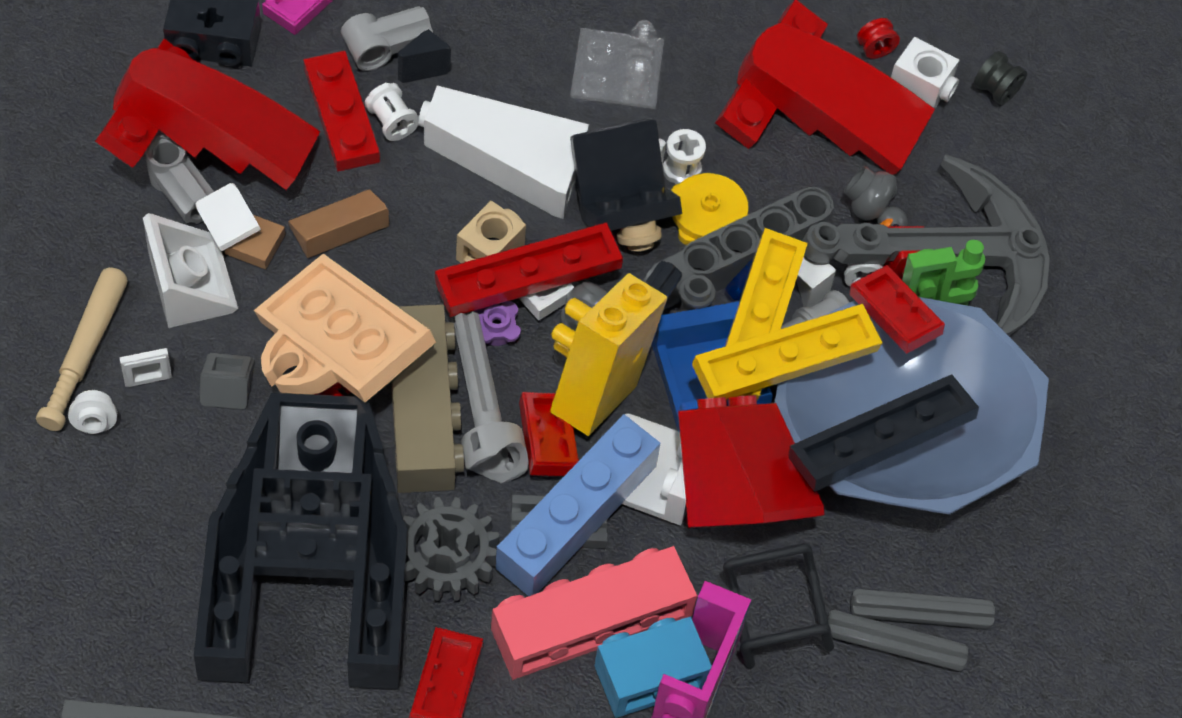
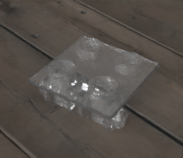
M641 20L632 28L631 35L580 28L570 97L655 109L664 39L656 38L657 32L653 28V24L647 20Z

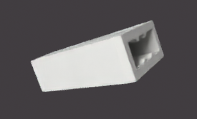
M437 86L431 102H423L419 115L418 126L424 127V145L547 213L564 219L576 183L570 137L574 134L588 132L589 124Z

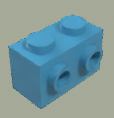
M691 616L677 621L674 618H665L652 624L648 630L634 635L623 632L610 636L603 641L602 645L598 646L594 665L615 718L655 706L663 674L702 689L712 667Z

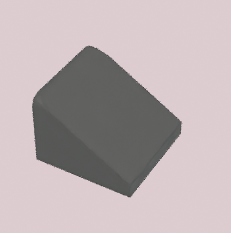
M217 353L208 354L200 376L201 405L245 409L249 399L254 358Z

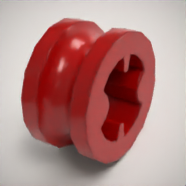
M878 18L870 21L857 34L859 44L864 47V53L870 59L886 56L900 42L899 35L893 30V25L887 18Z

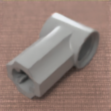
M417 6L378 19L369 13L355 15L344 23L341 28V34L357 67L363 71H371L385 65L390 60L392 54L398 53L427 29L432 31L425 8Z
M165 134L154 137L145 151L151 185L166 195L186 223L195 222L199 224L203 219L196 209L195 203L214 191L188 158L186 150Z

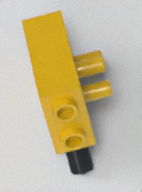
M665 261L659 262L646 282L628 273L593 308L577 298H571L564 309L565 314L578 321L576 331H574L565 324L559 323L551 334L552 339L555 340L554 349L567 357L550 410L552 414L589 436L637 387L667 298L682 279V272L675 265Z

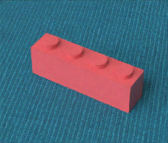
M672 546L660 551L657 548H651L636 555L632 561L617 566L614 564H604L593 569L588 576L571 582L568 579L558 580L546 586L542 592L528 597L515 595L503 600L496 608L492 609L491 631L512 680L596 651L604 640L615 634L626 632L634 635L648 630L652 624L665 618H674L677 621L693 615L697 594L675 547Z

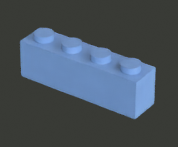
M623 414L497 546L496 570L528 596L538 593L656 468L661 443Z

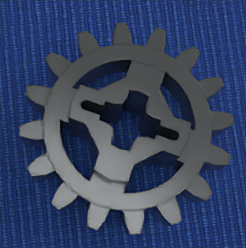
M437 497L434 500V509L428 510L419 503L416 505L417 519L406 515L403 517L407 526L405 581L416 578V593L421 594L427 587L432 588L434 600L439 601L443 591H450L454 601L460 599V589L466 587L472 594L478 593V578L490 582L493 570L491 566H496L497 549L495 548L499 545V533L490 532L492 530V518L490 516L481 519L477 518L478 505L474 503L467 510L461 509L460 498L455 497L451 507H444L441 498ZM423 534L425 542L419 545V551L415 553V544ZM478 545L479 554L472 563L470 561V554L474 552V546Z

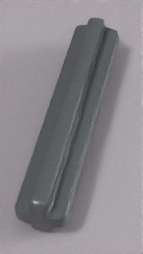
M856 589L851 600L852 615L868 619L988 629L993 626L995 617L993 602L983 599Z
M831 610L827 618L832 638L957 671H962L966 665L969 649L963 643L837 610Z

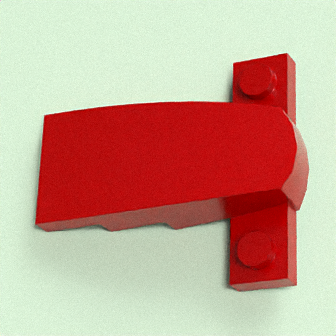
M794 0L788 5L778 23L767 28L757 38L744 57L738 72V86L715 124L749 149L757 142L778 108L809 136L818 129L849 156L860 150L886 172L892 175L896 174L902 169L935 109L877 68L842 48L821 39L820 37L828 24L798 0Z
M163 39L157 48L143 51L131 61L114 96L113 110L115 112L95 142L134 168L158 130H160L193 157H196L205 147L239 174L250 163L287 190L296 179L321 131L255 89L224 73L196 62L183 49L175 47L169 41Z

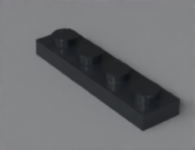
M953 374L790 445L789 459L815 492L977 419L979 406Z

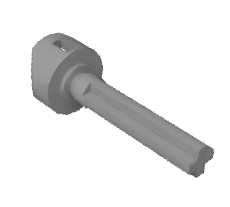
M476 312L468 315L460 313L455 316L454 329L475 428L467 432L460 441L463 446L465 467L500 484L520 477L528 469L529 460L523 431L517 424L502 422L479 314ZM508 452H510L513 462H509Z

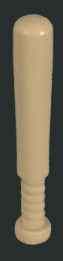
M109 267L104 269L98 278L69 350L59 369L61 375L56 383V388L53 390L47 407L41 408L36 415L37 423L43 428L59 431L65 425L64 410L70 401L77 382L82 381L128 282L125 273L117 268Z

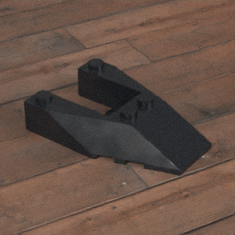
M271 393L247 441V449L238 467L233 469L226 483L227 489L216 511H212L209 518L194 647L197 678L204 681L248 682L259 575L354 579L347 661L348 687L399 689L407 526L401 514L392 476H390L383 454V446L369 400L363 402L358 397Z

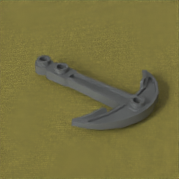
M949 155L944 156L940 165L960 187L973 211H981L984 207L992 227L888 228L883 224L870 223L840 224L836 227L829 222H820L812 225L802 239L803 242L808 243L804 255L811 261L827 263L834 258L842 264H885L888 261H894L900 251L935 250L952 247L955 256L958 257L959 252L965 249L966 243L969 240H978L984 245V266H1000L1006 271L1008 290L1000 300L996 324L1008 336L1019 330L1032 317L1048 288L1050 258L1047 244L1039 224L1022 199L994 175L974 164Z

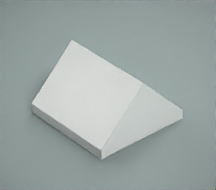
M150 213L143 217L148 254L168 328L235 312L238 306L224 257L211 233Z

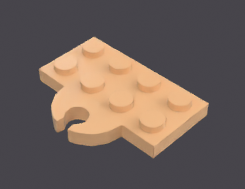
M325 254L319 256L254 310L260 322L275 333L267 342L261 355L262 371L271 387L276 384L280 393L314 395L339 382L363 402H367L436 343L430 329ZM297 366L290 373L282 375L287 369Z

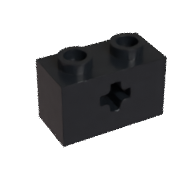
M170 0L163 27L164 39L173 44V46L183 49L189 57L195 60L219 62L228 66L242 65L252 67L261 28L259 0Z

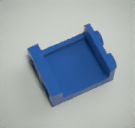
M740 301L661 315L652 341V347L679 432L678 411L698 409L697 400L707 399L692 366L693 360L696 355L725 347ZM770 387L762 388L757 404L771 403L773 395Z

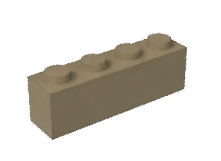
M444 305L397 306L430 329L436 341L433 346L391 380L397 492L455 490V472H464L463 446L461 444H454L453 431L461 430L460 403H451L450 390H458L457 362H448L447 350H455L454 322H445Z

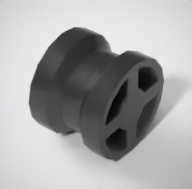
M998 51L980 68L974 79V85L980 90H988L993 94L995 102L999 105H1004L1021 88L1026 80L1027 71L1021 66H1012L1008 63V56Z

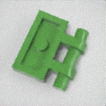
M969 240L966 243L965 249L959 252L958 257L955 256L952 247L935 250L923 249L917 253L908 254L902 281L918 297L968 306L969 301L974 299L977 293L978 280L976 276L982 273L985 264L984 245L978 240Z

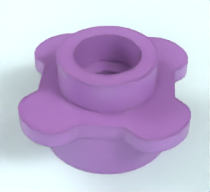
M506 301L501 305L496 304L473 311L479 314L485 343L492 346H501L508 342L516 341L520 337L521 329L516 325L515 320L518 314V307L515 303ZM498 319L501 321V323L494 324L493 320Z

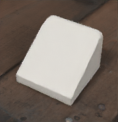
M229 183L195 203L196 209L220 251L261 230L234 183Z
M167 348L119 357L125 387L172 378Z

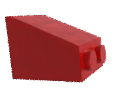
M756 395L728 397L727 406L726 397L698 399V409L678 411L688 527L769 523L825 515L824 505L818 492L812 490L789 459L790 445L795 444L777 403L757 404Z

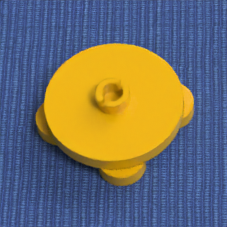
M713 173L696 174L688 177L680 184H676L671 189L681 199L682 214L672 217L679 227L678 238L684 245H688L690 242L748 215V200L744 191L733 180L725 176Z

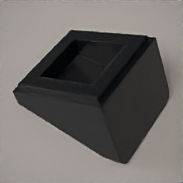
M429 29L422 32L398 52V80L402 83L441 76L450 71L451 48Z

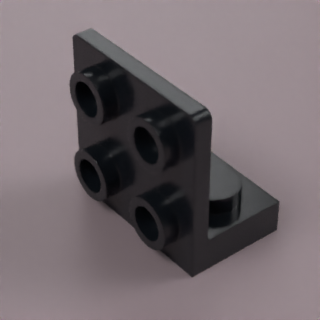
M645 118L574 134L570 137L581 217L588 226L592 227L607 222L610 231L682 214L680 197L665 186L656 120Z

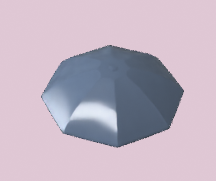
M919 297L945 323L943 335L906 354L870 317L883 342L878 352L778 383L774 403H777L794 442L797 443L953 374L979 406L977 419L829 485L839 495L950 515L1038 466L1049 378L981 308ZM854 300L836 310L831 311L828 314L843 309H847L859 304Z

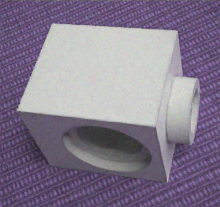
M914 37L895 63L891 78L935 109L941 100L948 102L958 86L959 79L954 77L959 59Z

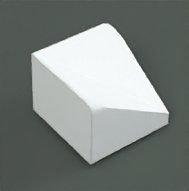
M805 255L796 281L803 306L812 307L822 301L824 295L830 292L836 269L828 262L816 263Z

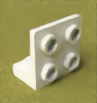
M625 414L661 444L656 468L622 504L681 526L687 512L680 432L632 414Z

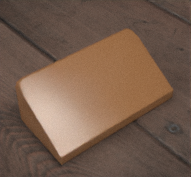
M369 189L289 220L288 224L306 257L310 258L388 227L389 210L385 203Z

